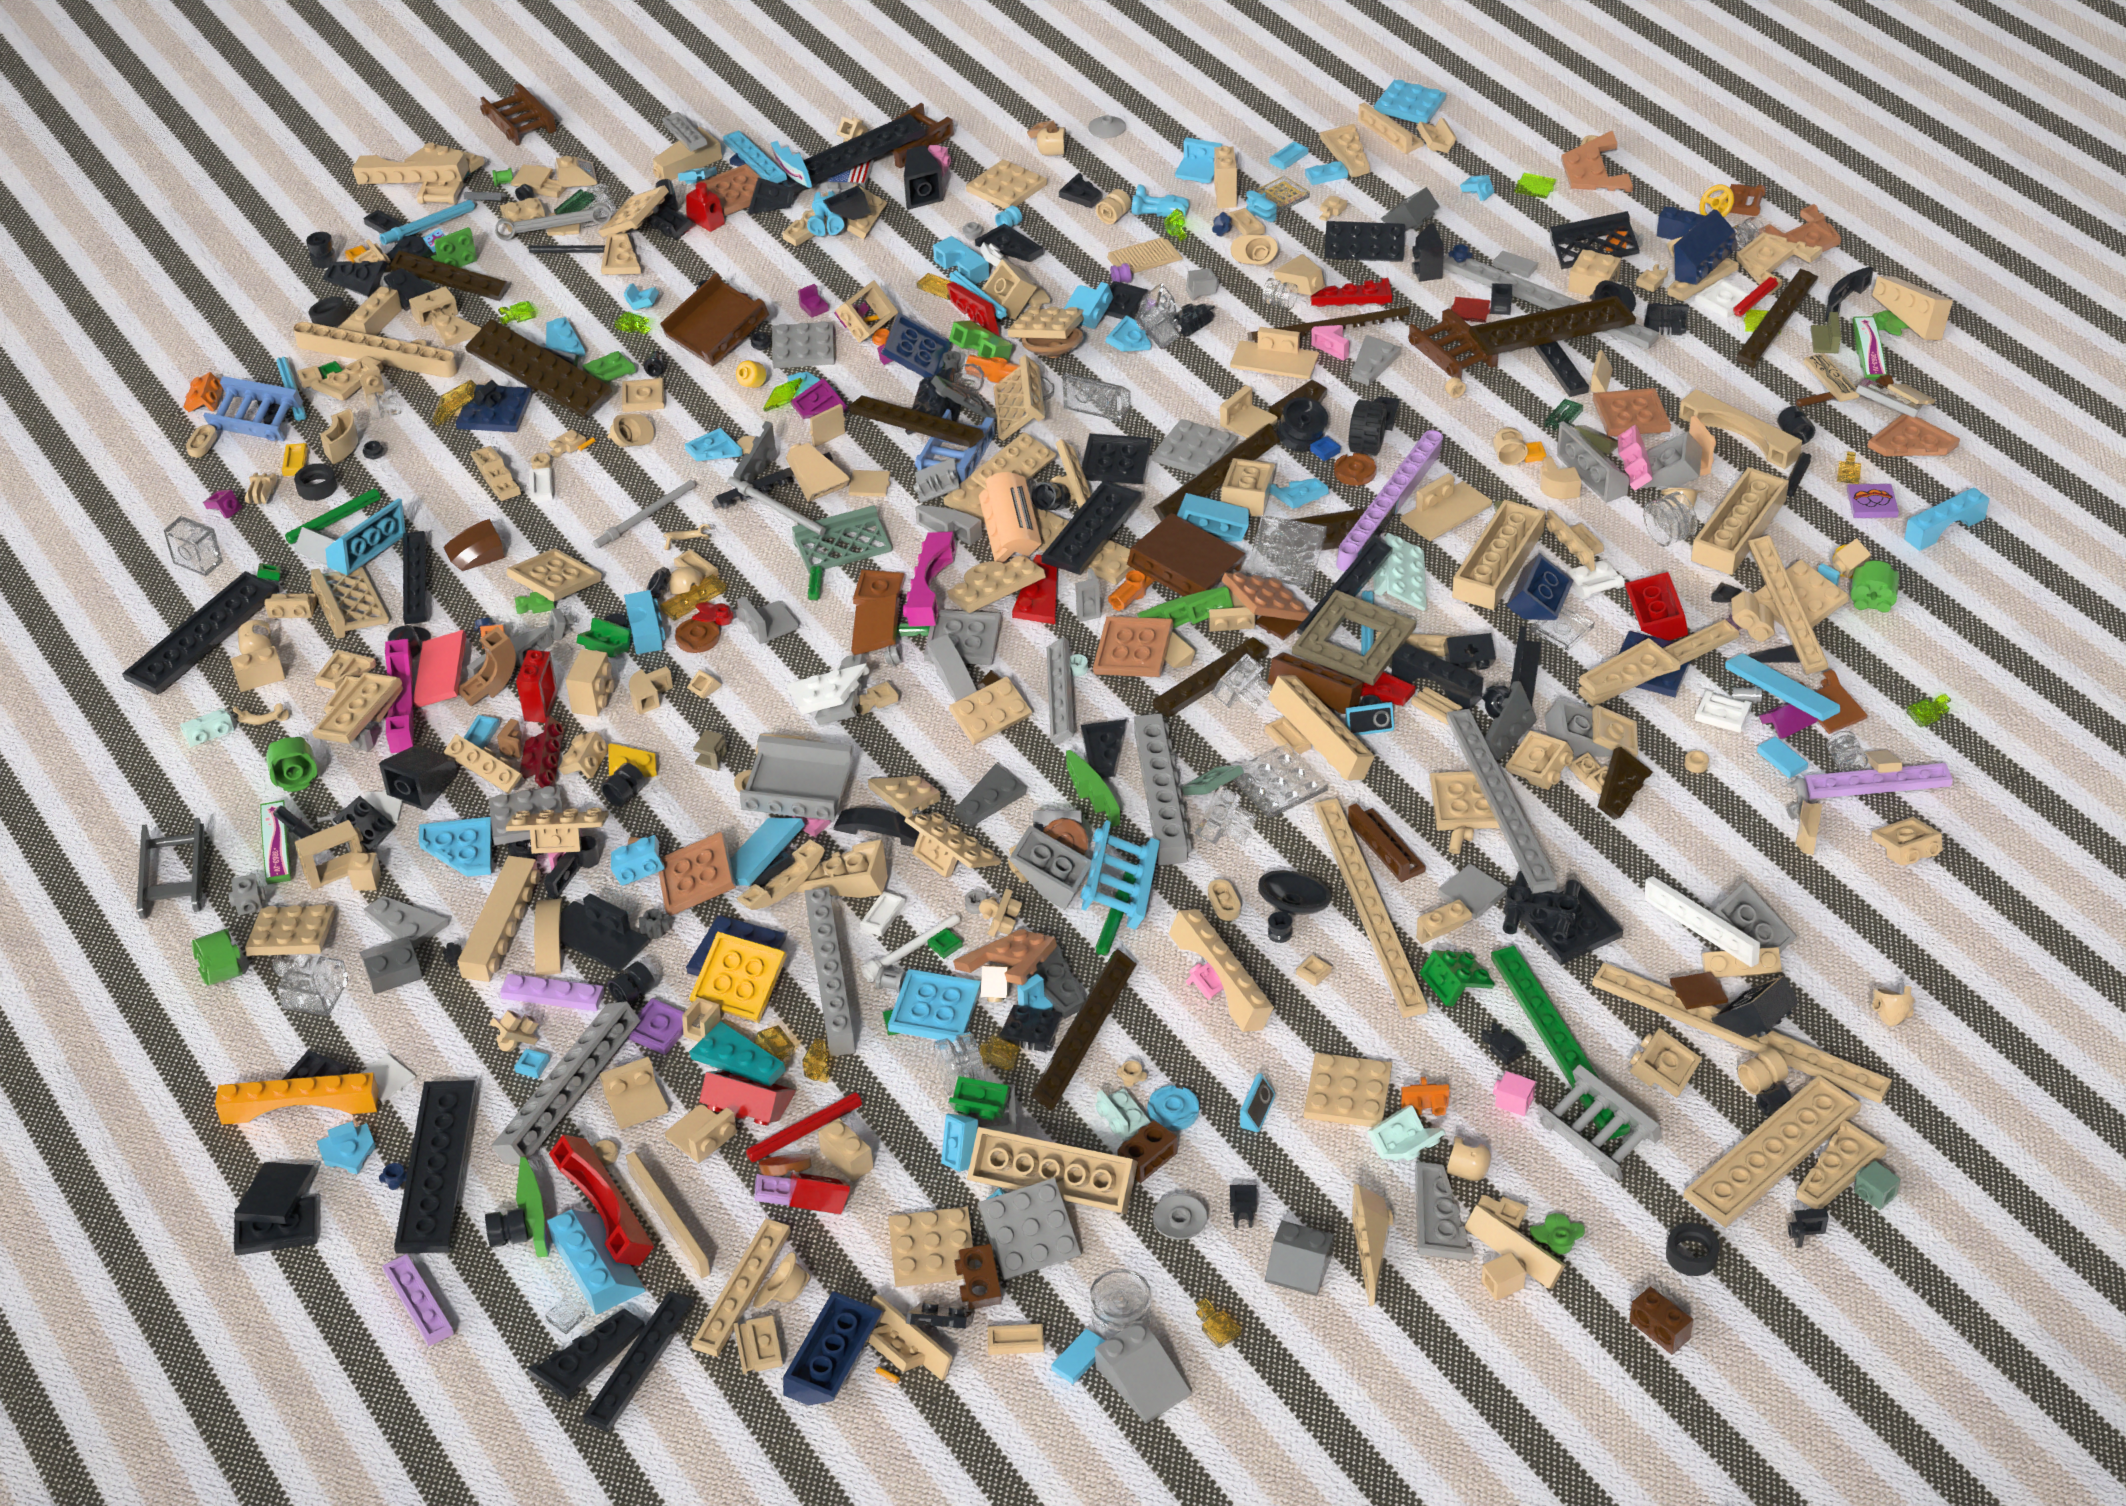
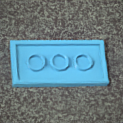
M767 818L730 858L735 885L750 886L804 827L803 820L801 818Z

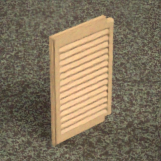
M1163 237L1108 252L1107 256L1113 266L1119 267L1123 263H1127L1131 274L1183 259L1171 242Z

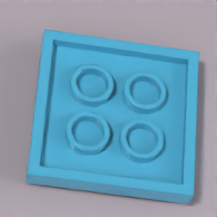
M1394 79L1376 102L1374 109L1385 115L1416 123L1421 121L1428 124L1446 100V93L1438 89H1429L1419 84H1410L1403 80Z
M908 969L888 1023V1030L890 1032L962 1044L981 990V981Z

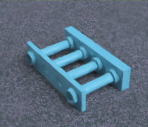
M1106 820L1101 828L1096 829L1093 836L1095 847L1087 884L1084 885L1080 898L1083 899L1081 909L1086 911L1092 901H1096L1124 912L1128 916L1126 927L1136 930L1145 918L1160 841L1150 838L1146 845L1138 846L1108 834L1111 822ZM1106 844L1137 855V858L1140 859L1139 864L1134 865L1104 853ZM1102 863L1133 874V877L1136 878L1135 883L1130 884L1100 872ZM1098 882L1129 893L1132 901L1128 904L1097 892Z

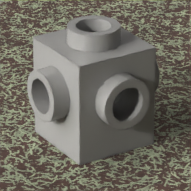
M256 874L231 878L233 892L228 893L231 907L236 906L238 916L260 911L263 908L262 901L266 900L264 887L259 886Z

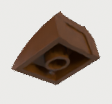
M490 518L465 529L443 547L450 562L461 571L505 558L501 540Z

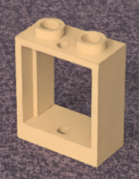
M1233 146L1214 147V188L1217 208L1237 207V167Z
M875 280L867 284L835 310L859 343L898 313ZM861 296L864 297L880 319L870 329L851 305Z
M349 820L295 841L303 874L312 890L348 876V867L352 853H366L363 844H360V841H363V837L359 828H354ZM349 841L351 852L317 866L315 865L313 855Z

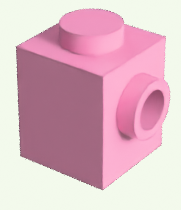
M930 145L928 150L941 167L942 177H944L951 163V157L948 156V148Z
M1506 1071L1502 1080L1496 1081L1493 1089V1095H1496L1495 1106L1525 1116L1534 1099L1536 1081Z

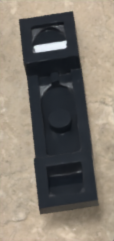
M1866 267L1854 271L1834 285L1828 296L1825 315L1826 322H1828L1829 312L1840 313L1841 302L1853 291L1861 294L1871 285L1874 268Z
M877 808L842 810L833 827L835 831L854 835L861 829L900 838L901 845L910 847L915 846L920 833L905 822V816Z

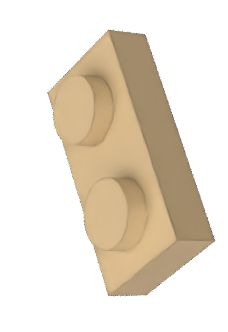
M1246 208L1228 213V216L1231 217V223L1243 235L1265 234V227Z

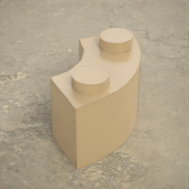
M350 408L332 415L331 426L320 434L325 455L333 464L343 462L352 453L358 442V433Z

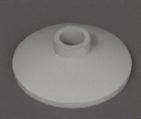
M1105 115L1093 119L1089 123L1088 129L1096 137L1114 138L1124 133L1126 124L1118 117Z
M1173 1195L1163 1199L1156 1205L1153 1212V1222L1156 1229L1162 1235L1171 1239L1184 1240L1198 1235L1204 1229L1207 1222V1213L1203 1204L1197 1199L1187 1195Z

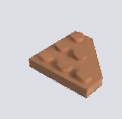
M1902 414L1868 441L1867 447L1883 456L1947 455L1959 446L1960 438L1918 417L1913 418Z

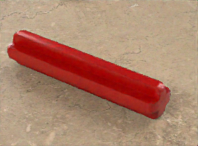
M1769 277L1733 308L1734 315L1742 317L1778 286L1777 278Z

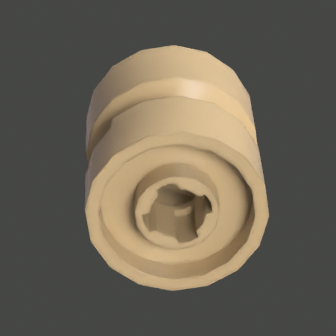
M1114 189L1097 204V216L1104 223L1113 224L1131 208V199L1123 190Z
M1767 1049L1757 1057L1740 1064L1737 1070L1741 1084L1753 1095L1767 1090L1772 1084H1777L1788 1077L1787 1064L1783 1057L1774 1049Z

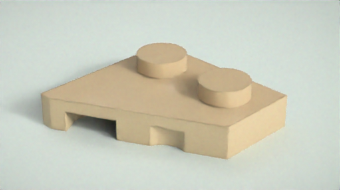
M452 314L441 315L431 320L433 328L446 347L472 339L481 330L479 326Z
M336 650L314 678L315 683L318 686L337 690L346 676L359 677L364 672L375 668L376 661L374 658Z

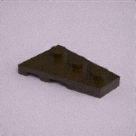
M1310 380L1270 406L1269 413L1277 416V419L1280 420L1284 406L1294 398H1310L1321 404L1327 395V388L1314 380Z
M1622 747L1615 748L1597 808L1613 820L1621 818L1633 801L1634 794L1641 790L1644 786V780L1650 777L1653 771Z

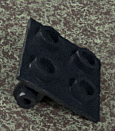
M1186 304L1181 307L1182 310L1168 315V319L1161 322V325H1181V334L1183 336H1190L1213 321L1214 313L1210 310L1214 309L1215 305Z
M1661 303L1648 304L1644 327L1659 332L1660 327L1661 335L1664 333V327H1667V335H1669L1671 327V335L1682 336V334H1686L1685 324L1689 305L1681 303L1673 305Z
M360 795L332 820L336 825L349 820L354 828L358 827L363 837V841H360V844H363L368 851L396 826Z
M1013 1005L999 1037H1002V1042L1006 1043V1046H1021L1024 1049L1026 1042H1028V1050H1032L1034 1045V1050L1044 1053L1052 1051L1053 1041L1051 1040L1060 1022L1062 1013Z

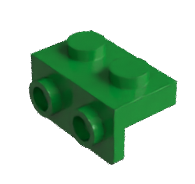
M594 617L592 618L591 629L578 634L576 643L585 646L587 650H597L607 653L608 657H616L629 651L631 630Z
M958 1076L953 1098L949 1097L948 1103L954 1109V1112L958 1114L969 1115L970 1112L977 1113L979 1117L987 1120H994L995 1117L1003 1118L1010 1087L1008 1085Z

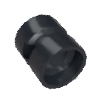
M320 231L312 233L307 237V247L310 252L311 263L314 267L328 268L331 262L337 261L332 237L329 233Z
M1790 406L1784 409L1778 416L1777 422L1782 431L1802 440V445L1808 443L1814 437L1815 426L1799 406Z
M1041 482L1033 488L1031 499L1035 507L1040 510H1062L1069 503L1070 493L1068 488L1062 483Z
M623 763L613 775L609 776L601 784V792L611 804L621 807L645 785V778L637 767L630 763Z
M638 961L624 970V974H617L607 983L613 998L618 1003L627 1002L629 1005L639 999V995L644 996L656 986L651 972L644 964Z
M523 1207L509 1209L506 1215H502L500 1211L485 1214L490 1248L504 1246L507 1240H510L513 1244L528 1242Z

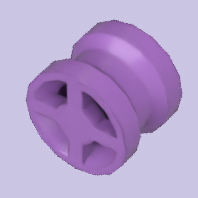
M1123 263L1119 267L1116 265L1111 266L1112 282H1131V271L1127 263Z

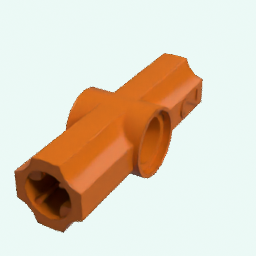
M972 354L968 356L965 365L966 373L987 377V380L999 383L1020 367V365L1008 363L1004 358H985Z
M1137 570L1129 571L1126 574V581L1108 596V602L1112 605L1113 609L1121 611L1133 600L1143 598L1146 595V588L1155 580Z

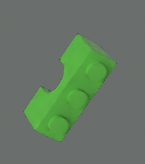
M971 320L954 322L949 341L962 349L978 350L977 356L985 358L1000 357L1009 361L1013 346Z

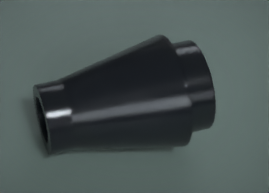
M659 351L651 352L648 359L644 362V370L649 376H658L664 370L662 354Z

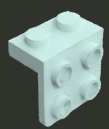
M1413 1105L1402 1108L1367 1131L1380 1158L1392 1159L1393 1161L1399 1159L1409 1161L1420 1155L1419 1151L1421 1149L1438 1144L1440 1137L1446 1134L1444 1128L1424 1129Z

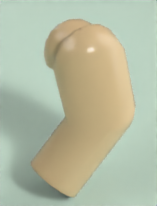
M1466 826L1455 829L1451 835L1448 851L1452 854H1460L1462 842L1464 840L1472 841L1474 830L1466 828Z

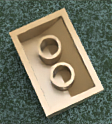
M381 286L338 328L376 336L402 310L398 291Z

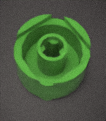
M1882 561L1865 562L1864 566L1856 567L1851 587V599L1854 602V607L1858 610L1870 608L1877 609L1882 613L1889 612L1897 601L1900 578L1898 571L1896 570L1895 572L1891 569L1890 564Z
M288 737L272 742L269 745L266 763L271 782L276 787L279 786L288 792L300 791L308 787L310 781L313 778L315 779L317 775V765L313 750L303 737Z
M227 928L192 940L193 956L195 960L198 959L200 967L197 968L207 986L242 975L241 966L237 959L241 958L240 952L236 944L231 945V936Z

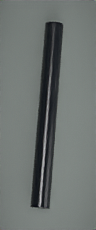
M529 245V253H604L605 245Z

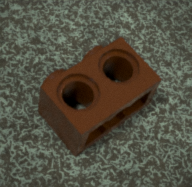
M1153 1120L1147 1126L1140 1128L1137 1134L1129 1141L1123 1142L1118 1148L1117 1154L1120 1157L1130 1158L1138 1162L1134 1179L1142 1183L1177 1154V1136Z
M991 1244L960 1249L959 1259H955L954 1264L956 1275H962L964 1284L959 1286L961 1301L967 1302L968 1310L1001 1304V1292ZM971 1260H978L982 1266L978 1269H971L967 1263ZM976 1286H983L987 1292L984 1295H976L972 1289Z
M1650 1286L1632 1301L1629 1322L1671 1355L1690 1340L1694 1319Z

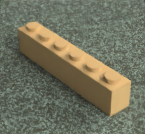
M1295 675L1278 676L1268 697L1275 708L1314 746L1316 751L1320 752L1327 759V762L1340 773L1342 778L1348 781L1364 779L1375 756Z
M515 856L507 857L458 959L462 978L490 982L493 974L498 971L499 961L502 955H505L507 952L508 942L515 935L519 919L523 918L526 903L531 900L533 888L540 881L541 872L537 868L536 859Z

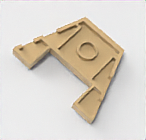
M1763 232L1736 253V260L1759 285L1769 277L1777 278L1778 286L1768 294L1771 295L1782 286V279L1771 274L1772 271L1792 255H1796L1811 263L1822 254V247L1817 245L1814 248L1806 246L1805 242L1800 241L1797 243L1788 242L1787 238Z

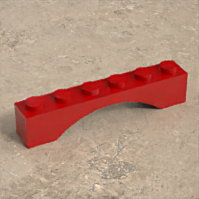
M563 1134L549 1153L558 1170L578 1186L598 1210L606 1229L604 1244L615 1262L640 1266L654 1248L653 1243L587 1139Z

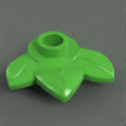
M1885 310L1872 315L1879 330H1886L1891 334L1901 336V329L1910 328L1891 311Z
M1551 1213L1547 1215L1544 1225L1530 1226V1233L1536 1241L1548 1243L1554 1253L1566 1254L1572 1250L1575 1240L1584 1236L1585 1227L1582 1223H1570L1563 1214Z

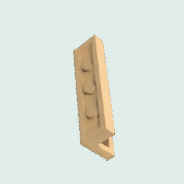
M1365 102L1359 104L1358 121L1399 150L1407 154L1423 147V140L1394 120L1378 112Z

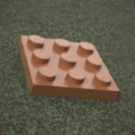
M745 164L700 182L706 183L707 190L719 197L723 215L726 216L741 209L749 208L757 178L761 177Z
M1655 388L1593 393V402L1608 437H1618L1634 425L1638 427L1640 434L1670 432L1671 423Z
M1238 572L1234 574L1224 573L1221 581L1255 615L1304 621L1309 615V612L1304 608V604L1297 601L1293 593L1287 590L1279 579L1273 577L1265 579L1258 575H1252V577L1245 576Z
M1106 616L1093 665L1094 674L1161 677L1173 629L1172 619Z
M718 832L661 857L664 863V870L659 871L658 874L665 911L669 916L736 888L726 838L722 832Z

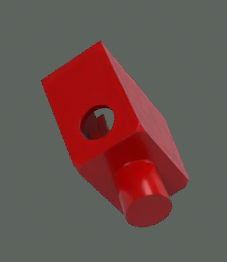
M699 182L695 185L696 189L686 195V218L712 232L725 224L720 200L716 194L707 190L706 183Z

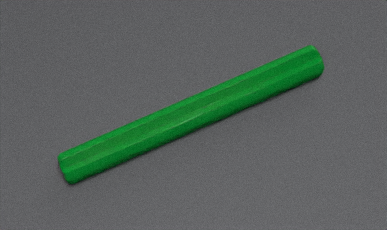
M372 489L287 532L285 538L289 544H294L298 540L302 527L320 531L380 500V493L376 489Z
M1124 872L1121 880L1134 884L1136 878L1133 877V874ZM1118 889L1114 898L1128 903L1130 896L1129 893ZM1110 908L1095 946L1098 955L1106 956L1109 953L1124 912Z

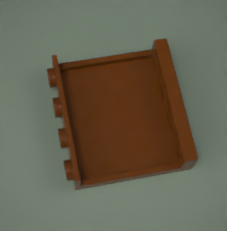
M716 272L665 318L660 325L667 338L713 367L770 314L763 300L759 298L756 301L751 300L724 283L719 273Z
M1171 513L1131 547L1126 565L1176 593L1187 596L1211 590L1222 580L1224 573H1230L1233 569L1239 572L1246 553Z

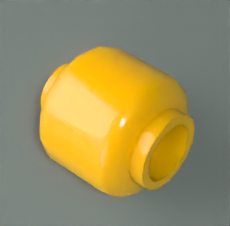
M742 361L736 369V379L742 386L758 388L766 380V369L760 362Z

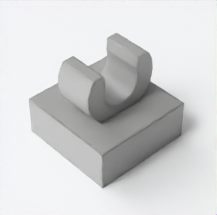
M551 609L547 626L550 627L553 640H562L563 633L569 634L572 632L570 625L566 624H574V620L571 615L563 616L561 609Z

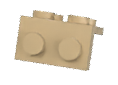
M1247 385L1235 392L1232 397L1220 405V426L1245 438H1248L1268 423L1271 426L1277 423V416L1252 405V388Z
M1229 590V594L1233 604L1232 608L1209 610L1210 632L1255 629V614L1231 590Z
M698 1105L665 1132V1137L699 1164L737 1133L734 1112L726 1107L716 1115L706 1106Z

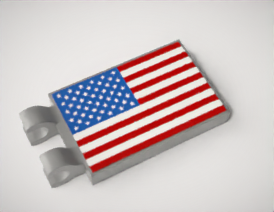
M874 158L869 159L866 163H860L848 171L835 174L832 178H828V189H832L835 194H839L841 189H850L854 183L866 189Z

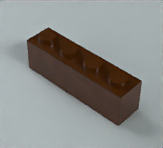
M1285 652L1272 658L1268 684L1274 685L1278 676L1295 675L1325 706L1335 709L1338 713L1346 714V708L1359 706L1363 682Z

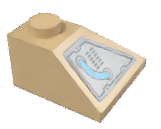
M570 156L556 158L555 170L559 186L597 185L593 162Z

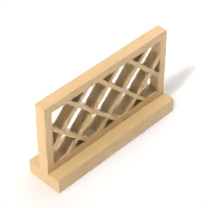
M1026 354L1019 359L1020 367L993 386L995 408L998 416V438L1002 441L1033 418L1038 422L1045 418L1040 369Z
M363 567L357 568L349 575L338 571L322 574L319 568L311 570V588L314 594H316L317 600L336 639L344 638L345 631L388 623V616ZM360 575V578L358 580L350 578L353 576ZM337 580L339 582L337 584H334L328 581ZM346 583L352 585V587L346 588L343 587V584ZM358 588H362V589H365L366 591H365V593H362V592H359V591H356V590H357ZM338 591L344 593L345 595L341 597L335 595V593ZM350 596H353L359 599L357 601L350 600L349 598ZM366 600L372 602L373 604L369 606L363 604V602ZM345 604L351 606V608L348 610L341 608V606ZM357 609H360L366 612L364 614H360L355 611ZM371 613H373V614L379 615L380 617H375V618H373V617H370L369 615H370ZM350 617L358 619L357 621L347 622Z

